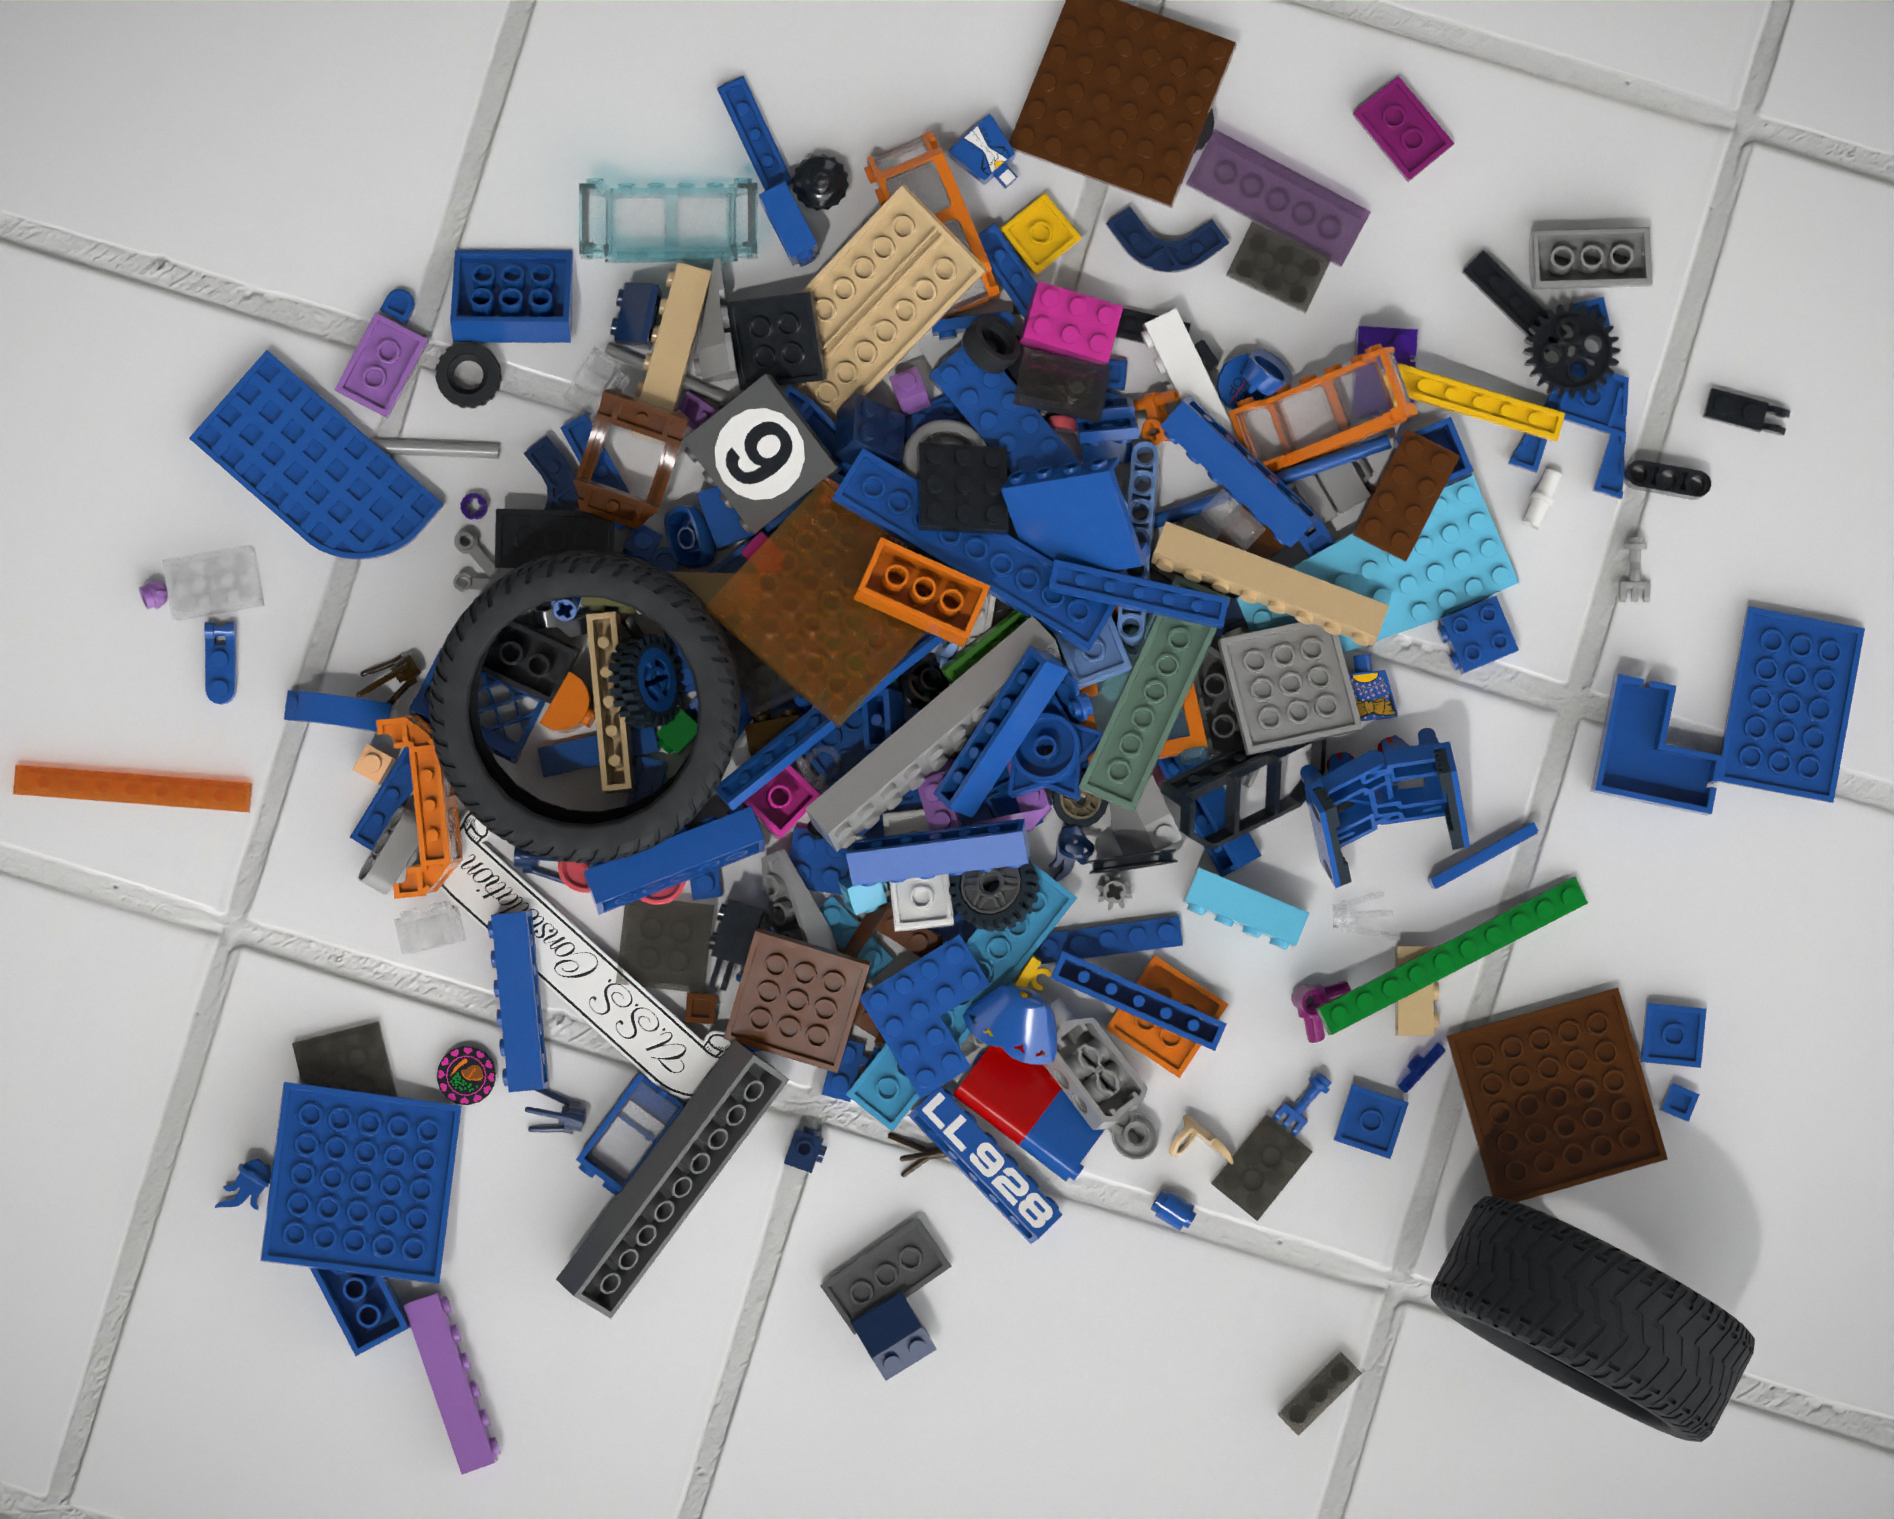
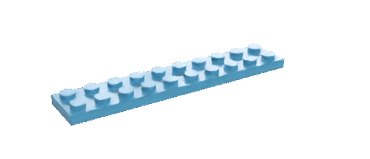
M1034 863L1035 871L1039 877L1037 882L1040 885V892L1036 893L1039 897L1037 904H1032L1034 910L1031 914L1026 913V920L1022 923L1018 921L1015 923L1016 927L1012 929L1006 927L1005 931L1002 932L997 930L988 932L977 928L965 943L991 985L940 1016L959 1047L971 1033L963 1019V1014L972 1003L1001 985L1010 984L1077 899L1076 896ZM970 1015L969 1017L972 1018V1019H973V1023L976 1024V1022H975L976 1015H974V1016ZM887 1043L846 1094L892 1132L920 1098Z

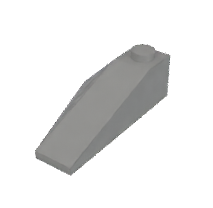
M720 258L714 259L698 347L699 358L694 359L696 377L702 376L703 383L738 378Z
M784 849L761 858L764 894L769 899V912L765 913L766 923H770V926L774 927L777 934L838 952L831 928Z

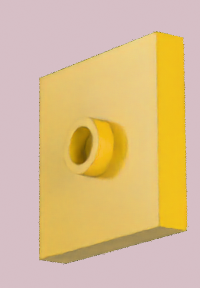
M1043 193L999 229L1036 276L1082 240L1080 234L1046 193Z

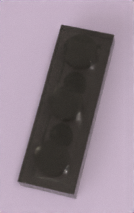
M1340 1351L1277 1415L1299 1436L1362 1373Z

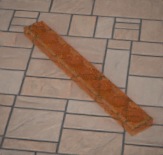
M15 765L13 794L250 813L253 783Z

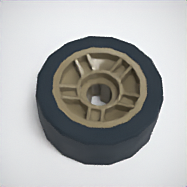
M1082 771V779H1083V777H1084V775H1085V771ZM1082 790L1081 794H1084L1086 802L1083 805H1078L1075 800L1057 792H1054L1052 796L1053 808L1057 816L1067 825H1077L1078 827H1088L1098 822L1105 814L1109 802Z

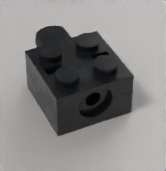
M729 899L727 904H721L717 920L722 922L718 933L712 932L708 944V949L712 950L711 956L717 958L709 983L710 987L715 988L724 960L729 962L720 988L723 991H727L735 964L745 966L756 927L760 928L765 910Z

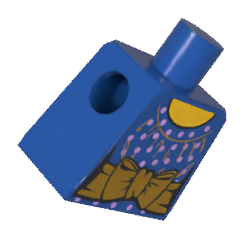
M1371 654L1353 656L1355 673H1349L1361 721L1398 717L1386 670L1372 671Z

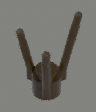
M400 654L390 661L361 671L360 675L364 677L387 668L392 670V672L358 691L356 696L361 697L396 677L399 683L406 682L386 702L393 705L409 687L418 682L415 677L420 675L421 672L410 654L404 657Z

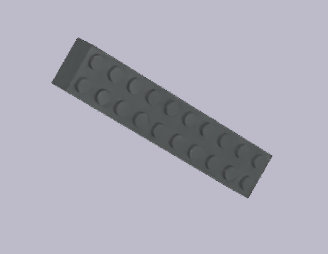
M734 1040L556 1280L574 1297L611 1319L789 1079L770 1063Z

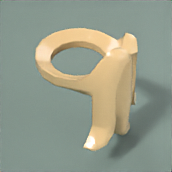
M1185 1114L1183 1116L1185 1127L1170 1145L1169 1154L1176 1157L1182 1154L1195 1138L1199 1137L1216 1153H1220L1231 1165L1234 1163L1229 1150L1214 1134L1196 1122L1191 1115ZM1189 1135L1185 1143L1178 1149L1182 1141Z

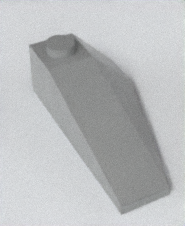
M1151 775L1135 812L1109 802L1111 829L1123 855L1159 851L1183 839L1153 775Z

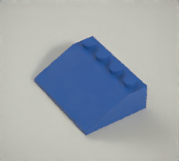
M455 250L450 315L453 342L571 343L573 251Z

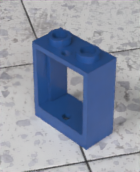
M784 181L759 194L761 205L792 266L799 264L800 267H803L816 260L814 255L819 253L817 242L786 182Z

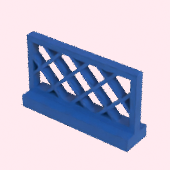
M440 648L416 698L413 699L409 707L410 715H419L429 724H431L429 713L430 701L425 699L424 696L428 688L431 687L437 658L442 648ZM481 672L480 675L485 685L479 687L478 693L487 690L492 705L480 708L478 712L481 714L494 710L498 721L497 725L488 728L482 726L484 738L493 754L517 764L546 702ZM486 678H488V679H490V680H492V681H494V682L488 684ZM500 685L507 687L511 698L495 703L490 689ZM513 691L518 692L522 695L515 697ZM530 698L538 702L534 712L521 715L517 701ZM514 703L518 718L502 723L497 708ZM530 719V721H529V723H528V725H527V727H526V726H525V723H524V720ZM518 722L521 723L524 733L519 743L507 737L504 727ZM501 729L502 735L494 730Z

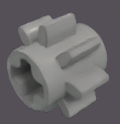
M1120 874L1116 876L1115 881H1110L1108 876H1104L1107 884L1104 887H1096L1099 891H1103V896L1098 899V902L1108 901V910L1112 909L1113 903H1118L1123 909L1124 903L1122 900L1124 897L1132 898V895L1126 893L1125 889L1131 883L1126 882L1122 884L1119 882ZM1110 884H1113L1114 887L1120 886L1122 888V891L1119 893V900H1116L1114 897H1107L1106 893L1110 891L1108 887Z

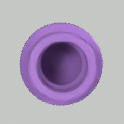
M146 581V585L139 587L144 605L147 609L153 607L159 609L167 602L169 589L161 581Z

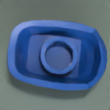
M693 504L682 505L667 511L664 517V526L669 549L675 562L689 568L705 567L712 562L716 553L712 535L704 520V516L701 515L696 506Z

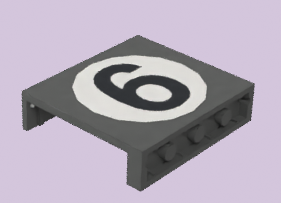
M768 374L763 375L683 439L687 446L684 450L694 463L699 461L705 469L702 472L705 479L711 486L715 484L723 493L720 495L721 500L730 510L734 508L740 515L738 519L740 525L746 532L750 533L752 531L753 534H759L762 528L825 478L834 476L842 470V467L774 378Z

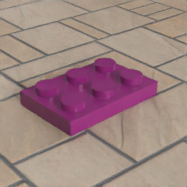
M1399 76L1352 114L1407 182L1411 181L1455 144Z

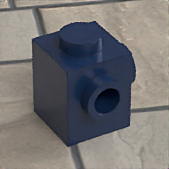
M803 1126L802 1131L795 1129L784 1164L812 1173L815 1163H822L827 1150V1146L822 1145L824 1138L818 1137L820 1131L807 1126Z

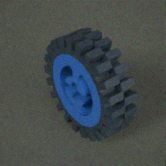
M657 634L623 639L621 644H617L615 647L617 652H612L610 657L615 662L609 663L608 670L614 672L613 675L608 676V683H614V688L609 689L610 695H616L617 697L613 701L614 707H621L618 714L620 717H626L624 722L628 725L632 724L634 728L642 729L669 724L668 722H672L675 719L674 715H678L680 711L677 705H682L683 699L678 696V694L684 693V687L679 685V681L684 680L683 674H678L677 669L681 668L680 661L674 662V659L677 657L675 650L669 651L671 644L664 642V638L657 636Z

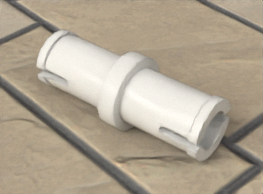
M1545 468L1536 491H1533L1530 496L1532 501L1522 520V524L1539 530L1547 508L1551 507L1554 502L1552 497L1562 478L1560 473Z

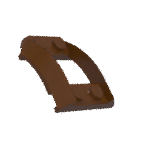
M604 389L573 484L577 491V500L581 511L637 530L659 511L689 418L679 409L675 412L622 394V389ZM611 424L665 442L647 499L592 481Z
M891 902L874 912L867 913L842 953L857 957L876 929L921 958L942 945V933L934 928L895 932ZM859 1000L853 1024L876 1038L874 1042L886 1043Z

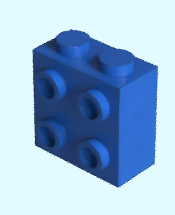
M1496 596L1439 620L1441 626L1437 627L1438 634L1443 643L1448 642L1452 653L1448 654L1453 669L1455 671L1459 669L1461 675L1519 651Z

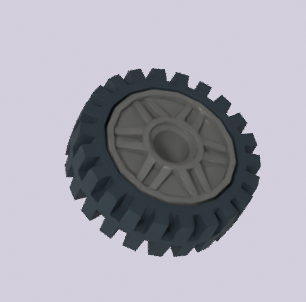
M1030 860L1029 864H1024L1019 868H1009L1006 866L994 868L988 872H980L978 870L966 871L961 875H950L949 882L951 887H949V894L952 896L953 906L968 923L988 932H993L994 930L1002 932L1005 931L1006 927L1010 929L1016 927L1015 923L1018 921L1021 923L1025 921L1026 913L1031 914L1034 910L1032 904H1037L1039 897L1036 893L1040 892V885L1037 882L1039 880L1038 873L1035 871L1036 868ZM995 881H999L998 889L994 892H989L990 885Z

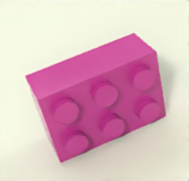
M1038 281L1032 290L1019 343L1102 369L1109 362L1123 306Z

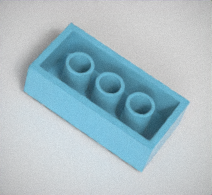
M1201 868L1195 870L1183 900L1184 903L1188 904L1187 910L1203 916L1207 911L1216 915L1214 921L1228 927H1232L1234 923L1243 926V933L1255 938H1260L1261 934L1271 938L1270 944L1285 950L1288 949L1289 945H1297L1309 916L1307 911Z

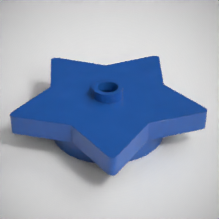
M1053 694L1012 757L1008 795L1011 798H1016L1047 788L1079 801L1081 798L1079 785L1082 780V765L1096 750L1103 733L1072 723L1058 698ZM1053 748L1049 755H1044L1046 749Z

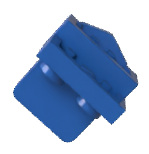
M1100 388L1083 397L1078 402H1073L1076 433L1081 444L1083 463L1090 462L1098 457H1106V459L1118 457V464L1131 462L1132 439H1139L1132 397H1123L1120 394Z

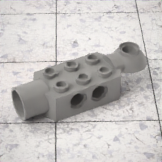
M1059 998L1050 1005L1054 1012L1057 1028V1051L1054 1062L1043 1065L1092 1130L1108 1129L1110 1131L1112 1142L1120 1154L1132 1160L1144 1159L1150 1156L1157 1147L1159 1140L1158 1130L1149 1117L1135 1111L1144 1100L1148 1088L1094 1017L1076 1019L1064 1001ZM1042 1051L1041 1055L1048 1056L1044 1051ZM1128 1132H1133L1137 1136V1143L1129 1139Z

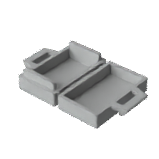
M1339 448L1337 450L1331 451L1330 453L1342 450L1344 448ZM1363 458L1317 473L1319 476L1317 478L1315 475L1294 481L1296 486L1299 485L1305 491L1308 498L1306 502L1320 516L1322 523L1325 524L1338 516L1334 506L1331 504L1332 502L1337 507V512L1343 514L1371 497L1365 483L1373 475ZM1358 461L1366 475L1362 479L1352 464ZM1313 526L1307 531V533H1310L1313 530H1315Z

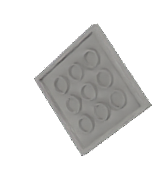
M1298 622L1219 639L1218 646L1246 755L1349 734L1363 729L1339 635L1329 634L1323 627L1313 623L1306 625Z

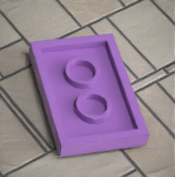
M375 312L335 391L388 419L429 340Z

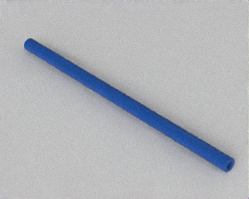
M1386 434L1286 468L1274 474L1284 484H1288L1391 449L1392 446ZM1225 489L1155 513L1154 529L1164 526L1166 521L1174 523L1235 501L1230 497V491ZM1147 516L1137 520H1144Z

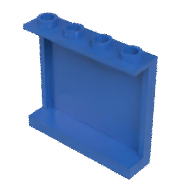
M1098 457L1090 462L1081 464L1078 461H1074L1057 468L1044 466L1036 471L1027 473L1024 470L1016 471L1009 475L1001 488L1019 542L1051 561L1055 559L1100 570L1114 571L1140 567L1150 554L1148 543L1138 542L1114 473V468L1119 462L1118 457L1111 459Z

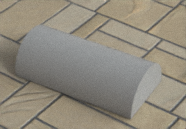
M1650 227L1531 230L1529 239L1531 288L1538 290L1652 286Z

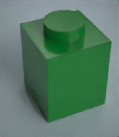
M681 708L678 715H674L675 719L672 722H668L669 724L664 725L656 733L661 738L657 743L669 755L673 751L680 755L691 744L697 734V723Z

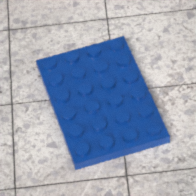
M1747 607L1720 751L1723 761L1718 782L1834 803L1865 628Z

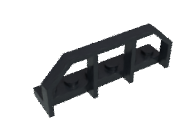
M1327 738L1252 755H1246L1243 743L1162 782L1161 793L1180 806V831L1212 851L1301 807L1307 799L1302 779L1298 782L1290 796L1280 800L1282 760L1280 758L1312 743L1311 765L1316 766L1323 775L1325 772ZM1267 765L1265 808L1239 820L1241 779L1239 778ZM1226 785L1225 828L1202 837L1194 832L1195 801L1193 800Z

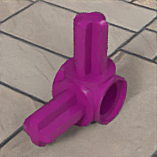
M1347 981L1324 987L1320 983L1311 986L1301 984L1293 990L1291 1001L1297 1008L1298 1016L1304 1018L1307 1039L1310 1043L1321 1042L1325 1038L1322 1020L1316 1008L1350 991L1351 988ZM1312 994V1002L1306 1006V997Z

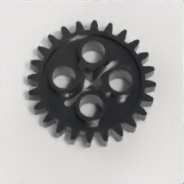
M1573 303L1569 304L1567 311L1559 304L1556 307V314L1552 310L1547 309L1545 312L1547 320L1538 316L1536 322L1539 327L1531 325L1528 329L1534 337L1527 336L1524 339V342L1531 345V347L1523 350V354L1531 356L1524 365L1534 367L1529 376L1534 377L1538 375L1540 377L1536 384L1537 386H1541L1544 383L1548 384L1547 394L1555 388L1557 389V398H1561L1564 392H1568L1569 399L1573 400L1578 391L1583 399L1587 396V388L1595 394L1598 391L1596 383L1604 387L1607 384L1604 376L1612 377L1614 375V371L1609 366H1617L1619 364L1617 359L1612 358L1613 355L1620 352L1619 348L1612 347V344L1617 342L1619 338L1609 336L1614 326H1603L1607 318L1606 316L1601 317L1599 320L1595 318L1597 309L1587 314L1585 304L1580 307L1579 311H1575ZM1568 325L1573 331V336L1565 338L1560 335L1559 326ZM1549 337L1554 338V340H1555L1558 344H1556V343H1551V342L1548 340V338H1549ZM1591 339L1597 342L1598 352L1592 353L1586 350L1585 341ZM1572 345L1576 348L1575 354L1569 357L1567 355L1568 348ZM1547 350L1555 351L1558 355V362L1549 363L1544 357V352ZM1585 359H1591L1595 364L1592 366ZM1572 365H1579L1583 368L1584 376L1582 378H1576L1571 374L1570 367Z

